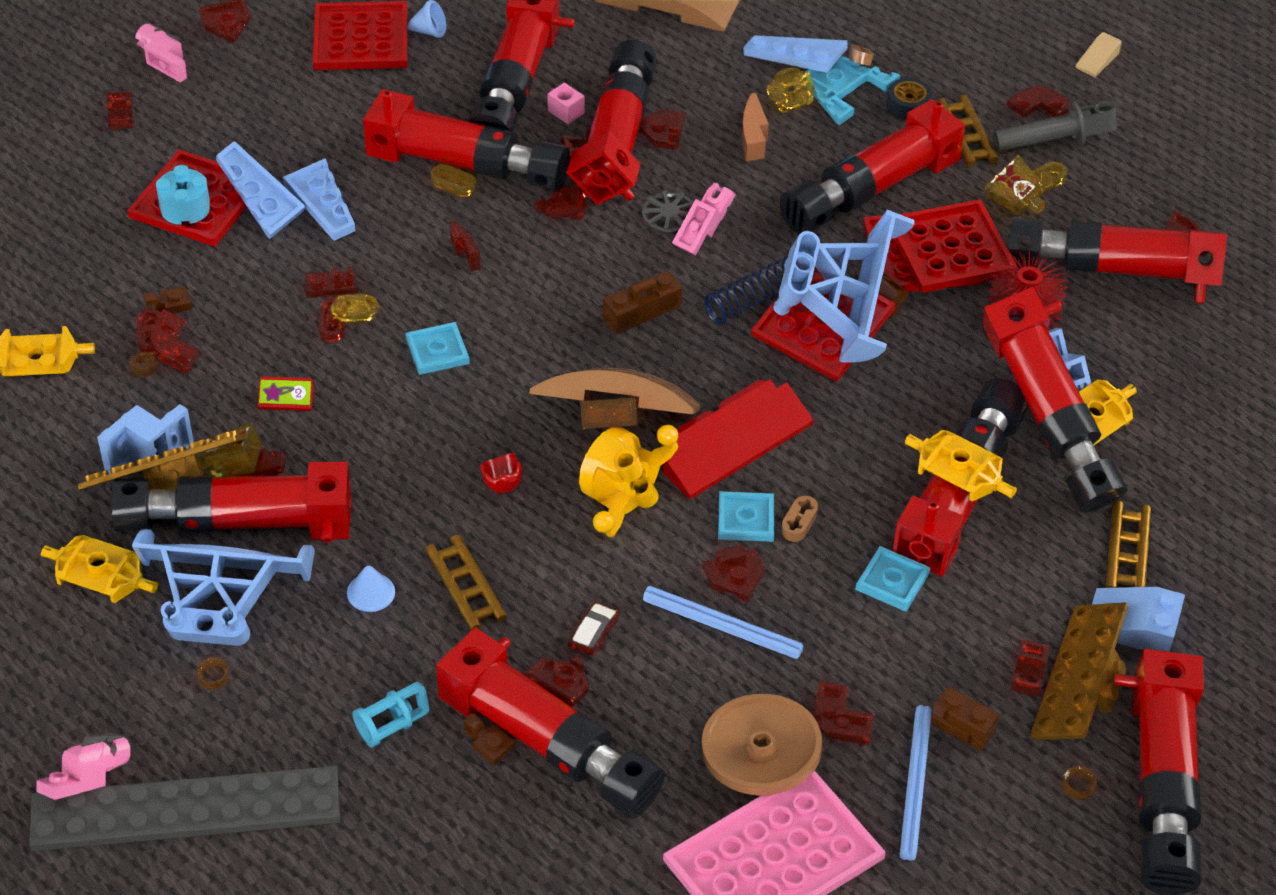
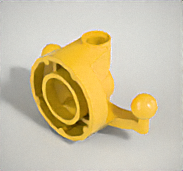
M667 424L658 429L657 440L664 446L656 448L651 452L641 448L639 438L622 427L609 428L592 443L580 469L579 484L584 494L609 508L608 512H598L593 518V526L598 532L605 533L608 537H613L621 527L625 514L638 506L650 508L656 504L659 494L654 483L660 466L669 460L678 449L676 442L678 431L675 427Z

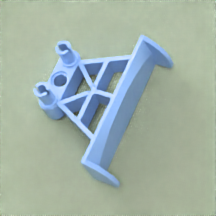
M887 210L868 235L867 243H820L818 236L813 232H802L791 246L788 258L785 261L779 298L774 303V311L779 315H786L790 308L796 306L799 302L805 305L844 339L839 358L840 362L856 363L878 357L886 350L887 344L868 336L890 240L907 233L914 226L915 221ZM848 260H863L858 280L845 276ZM814 267H816L825 281L810 285ZM829 294L828 300L823 295ZM840 294L853 299L849 318L837 308Z
M149 529L140 530L132 544L143 565L149 566L150 560L164 561L174 601L173 605L171 601L165 602L161 607V614L163 616V624L170 636L182 641L233 646L243 645L249 640L250 629L245 621V617L276 572L301 574L304 581H310L315 553L312 545H303L297 558L224 546L153 544L155 534ZM173 562L212 566L211 576L175 573ZM224 567L260 570L254 580L222 577ZM179 587L192 588L194 590L182 599ZM216 591H218L227 605L221 611L196 609ZM226 592L244 594L235 606ZM207 622L213 623L211 629L207 631L200 630L203 624Z

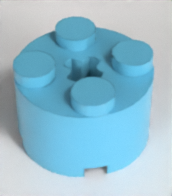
M178 165L156 181L161 214L168 222L182 225L181 221H189L192 224L202 220L209 213L210 199L207 180L200 172L188 169L185 165Z

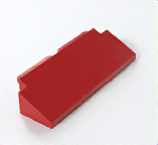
M771 379L767 381L758 380L719 404V410L715 412L706 411L677 428L678 439L676 442L678 449L669 460L663 463V474L689 499H692L813 425L814 420L787 382L777 388Z

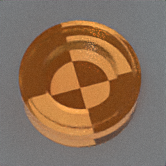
M149 352L135 354L130 360L131 371L140 377L153 374L157 369L156 357Z

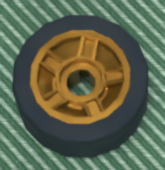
M915 78L898 79L888 88L887 109L897 118L907 120V113L932 99V90L922 80Z

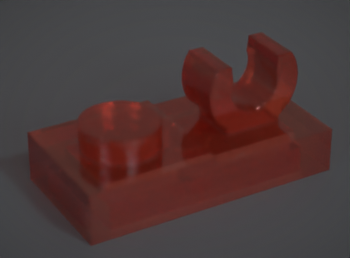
M347 266V271L338 272L337 267H335L333 272L304 274L306 298L358 294L355 270L352 271L351 266Z

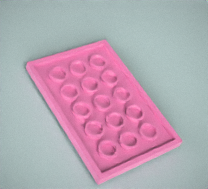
M814 771L807 780L797 787L778 794L762 795L663 854V861L691 895H827L885 859L886 852Z

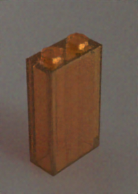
M639 396L593 397L580 401L582 429L639 425L645 421L644 408H638Z

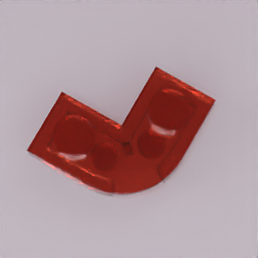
M1032 86L1007 100V107L1023 118L1039 108L1052 117H1058L1069 113L1070 100L1051 88Z
M162 309L149 334L148 340L151 341L154 350L157 352L156 357L160 361L189 374L200 350L177 339L187 320Z
M819 681L814 718L820 730L836 740L869 745L874 714L845 710L848 686Z

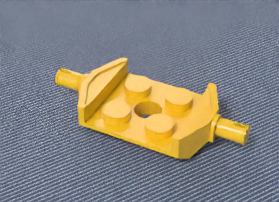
M62 326V334L11 336L10 330L5 329L0 336V373L2 376L67 373L71 370L75 358H78L79 354H95V344L75 343L67 326ZM34 355H42L39 359H30Z
M1097 379L1079 391L1088 408H1096L1101 413V416L1092 414L1102 434L1093 446L1123 425L1127 426L1133 419L1132 407L1127 402V398L1137 392L1135 387L1132 388L1133 384H1128L1120 390L1116 389L1106 380Z
M941 430L930 439L926 438L924 441L912 434L907 436L905 445L918 450L920 453L918 474L922 475L927 470L970 492L969 500L972 502L991 494L993 491H998L1009 498L1015 495L1017 488L1003 482V476L1000 475L1003 458L946 430ZM964 457L967 461L959 462L954 458Z
M85 535L75 536L65 547H61L60 550L45 545L41 551L42 557L56 561L55 576L57 584L62 585L64 581L109 595L113 603L118 602L135 589H142L154 594L158 588V582L143 578L142 562L136 552ZM99 560L105 561L100 566L91 565L93 562H97Z

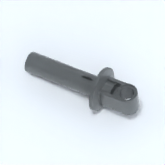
M1075 100L1070 101L1069 114L996 130L993 132L994 143L997 151L1001 152L1072 136L1077 144L1082 146L1085 144L1086 136L1112 132L1117 128L1116 104L1111 101H1102L1097 104L1079 107Z

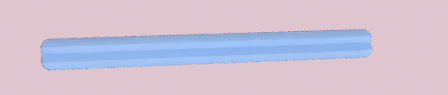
M648 586L644 592L643 600L647 603L794 659H798L802 653L803 644L653 586Z
M923 705L917 706L915 712L899 854L901 859L910 861L915 860L917 854L932 709L929 706Z

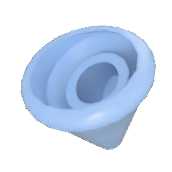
M428 0L407 23L408 30L431 35L436 38L443 37L446 32V19L440 5L434 0Z
M366 566L351 581L347 589V597L350 604L364 612H375L384 609L393 601L395 596V588L391 580L372 566Z

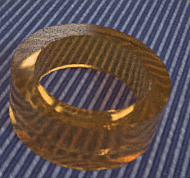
M216 657L203 660L196 670L199 684L206 689L221 688L228 682L230 677L227 663L223 659ZM212 667H218L224 671V675L217 681H207L202 675L207 669Z
M1083 766L1069 768L1065 772L1062 782L1066 794L1078 800L1091 797L1097 785L1095 774ZM1073 776L1084 777L1089 781L1090 788L1086 791H1076L1069 785L1068 780Z

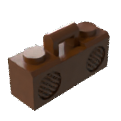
M669 270L629 286L628 290L623 289L603 298V320L616 335L681 307L682 286Z

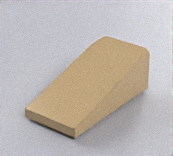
M1102 32L1081 57L1075 68L1096 77L1119 54L1121 41Z

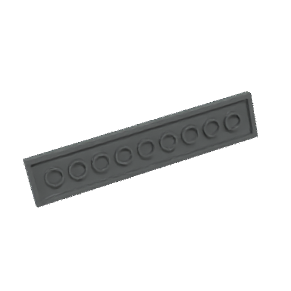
M337 766L107 786L56 800L40 793H32L29 846L31 851L340 823Z

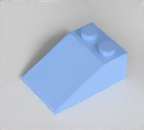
M1160 587L1097 588L1092 604L1126 602L1128 610L1117 643L1140 650L1151 649L1170 652L1185 594Z

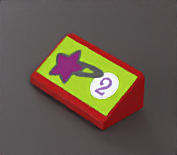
M260 377L258 409L311 411L314 397V384L311 378Z

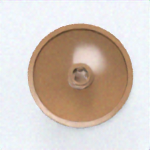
M752 694L731 700L712 714L703 730L702 753L710 773L725 786L750 795H773L797 787L812 775L821 758L822 736L819 725L813 715L799 703L778 695Z

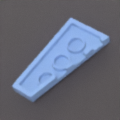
M754 35L743 48L745 56L827 73L848 49L845 40Z
M235 141L217 154L216 161L269 239L305 210V205Z
M322 159L283 177V183L287 189L305 205V209L333 241L355 232V223L346 203L343 202L341 192L335 184L333 174L328 168L326 159Z

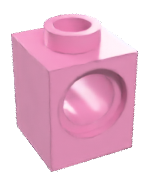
M563 83L548 93V111L569 124L585 113V96L566 83Z

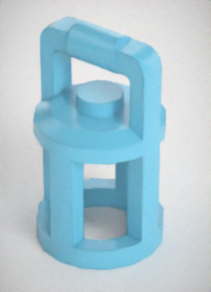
M415 682L398 692L392 690L387 693V697L365 709L360 707L353 711V719L358 732L369 747L373 748L379 745L381 739L402 728L409 729L413 721L429 712L427 691L420 682ZM415 694L418 708L412 711V707L406 698ZM389 708L394 720L376 729L371 717Z

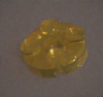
M793 67L779 71L773 76L774 80L771 82V85L768 84L767 94L771 104L782 113L809 105L814 100L815 85L812 76L807 71H799V68ZM789 87H793V88H794L793 91L787 92V91H789V89H788Z

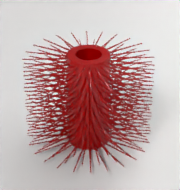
M1030 251L1028 267H1026L1025 262V267L1022 268L1019 262L1018 265L1021 269H1016V266L1010 263L1017 273L1010 272L1011 268L1005 266L1004 268L1007 271L1003 272L1000 276L995 278L996 274H991L996 281L989 282L995 288L988 290V292L990 291L994 295L988 297V301L993 302L995 298L1003 300V298L1034 287L1043 306L1057 299L1061 301V305L1065 304L1056 297L1061 295V290L1055 289L1063 285L1052 287L1063 282L1049 281L1061 279H1053L1055 276L1047 275L1051 273L1050 271L1042 273L1046 268L1044 267L1042 270H1039L1040 264L1037 268L1030 267ZM1060 310L1061 312L1057 311L1053 313V316L1049 318H1053L1056 314L1062 313L1063 310ZM1056 315V318H1055V319H1052V320H1060V319H1058L1059 316ZM1049 319V321H1050L1049 324L1052 322L1051 325H1054V324H1055V326L1058 325V324H1056L1055 322H1053L1051 319Z

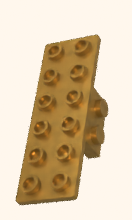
M237 430L216 435L215 442H212L211 438L188 444L189 450H186L185 446L162 452L163 458H160L159 454L136 460L137 466H134V462L110 468L111 474L106 470L84 476L85 482L77 484L79 490L143 471L144 478L151 479L154 490L177 489L180 476H203L197 454L245 440L248 437L246 433L238 434Z
M1126 602L1078 605L1074 607L1030 733L1033 740L1083 739L1086 737L1096 706L1100 712H1112L1120 687L1114 684V675L1126 674L1125 663L1120 659L1115 650L1128 610Z

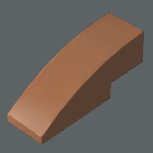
M756 93L750 95L744 110L742 147L746 161L764 159L766 141L768 139L769 124Z

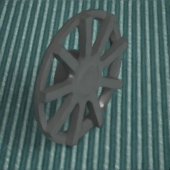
M663 190L662 193L647 197L642 207V216L650 227L658 231L678 232L683 223L679 215L686 217L688 212L682 211V209L691 208L694 201L684 196L683 192L673 193ZM668 197L676 199L670 203ZM663 198L665 204H663V203H661V202H659V201H657V200ZM680 200L686 202L685 204L677 205ZM654 204L659 208H648V206ZM648 213H659L650 220L646 215ZM662 219L665 221V226L662 228L654 225V223ZM676 221L680 225L679 228H669L670 222Z

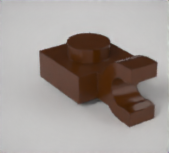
M185 286L159 291V297L154 293L143 294L146 304L144 309L147 315L164 310L166 315H171L192 309Z
M473 713L464 720V724L467 725L464 733L475 740L473 742V750L494 766L515 747V741L494 724L486 729L482 721Z

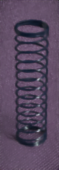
M785 256L783 260H777L775 264H769L767 268H761L759 272L754 271L751 276L746 275L743 280L738 279L735 284L729 283L727 288L721 287L719 292L713 291L707 294L705 297V308L710 318L720 325L725 323L726 317L733 319L734 313L741 315L742 309L749 311L750 305L757 307L758 301L765 303L766 297L773 299L774 293L779 295L773 289L769 280L768 270L775 276L778 285L781 286V282L776 274V266L784 274V263L788 256ZM778 262H782V268L777 265ZM774 265V272L769 269L770 266ZM766 269V276L761 273L762 270ZM758 273V280L753 277L754 274ZM760 274L767 280L772 290V297L765 293L760 281ZM748 277H750V284L745 281ZM752 278L759 284L764 294V301L757 297L753 288ZM740 281H742V288L737 285ZM744 282L751 288L756 298V305H753L746 295ZM732 285H734V292L729 289ZM736 286L744 294L748 303V309H745L740 303L736 293ZM724 289H726V296L721 293ZM728 291L736 298L740 307L739 313L733 309L728 297ZM720 295L728 302L732 312L731 317L726 314V309L720 300ZM712 298L720 307L722 321L717 317L713 309Z

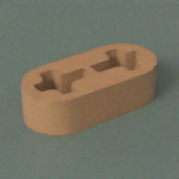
M851 44L848 53L851 61L868 66L871 65L874 55L870 49Z
M801 496L794 501L782 522L781 532L786 540L797 542L806 536L817 517L818 503L814 498ZM805 507L810 508L804 514H801V509L803 510ZM796 523H799V528H795V530H790V528H793Z

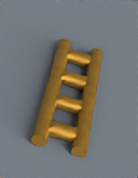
M961 95L958 103L947 104L944 98L938 99L937 101L943 103V108L951 114L964 111L967 118L959 120L965 124V128L972 127L975 132L973 134H966L963 138L961 155L967 167H974L976 165L975 160L988 158L991 164H996L999 158L967 95ZM980 142L983 149L970 151L967 144Z
M1114 501L1112 504L1106 588H1117V585L1146 587L1151 507L1149 505H1142L1140 512L1123 510L1124 504L1122 501ZM1122 521L1139 523L1138 533L1121 531ZM1120 543L1137 544V555L1120 552ZM1119 563L1135 565V576L1118 574Z
M460 535L452 536L450 541L453 546L438 551L434 544H430L425 548L426 554L471 631L475 627L480 630L482 626L479 621L494 615L498 622L507 619L506 612ZM459 555L464 565L449 571L444 560ZM471 575L476 585L461 591L455 580ZM482 595L488 606L473 611L467 600Z

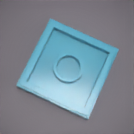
M456 322L405 333L419 375L470 364L469 356Z
M719 491L718 539L773 542L774 494Z
M879 546L856 583L855 590L907 612L928 577L931 567Z

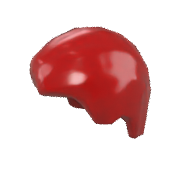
M514 453L488 460L480 465L486 487L497 494L510 493L517 489L521 483L522 465L520 461L518 462Z

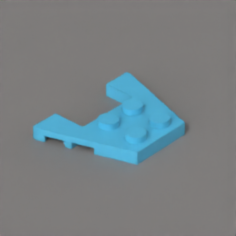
M841 56L827 73L811 69L807 70L802 74L801 82L838 125H841L854 115V108L842 101L843 97L866 81L887 92L890 85L900 79V75L894 72L891 75L880 72L878 67L870 69L851 61L847 57Z

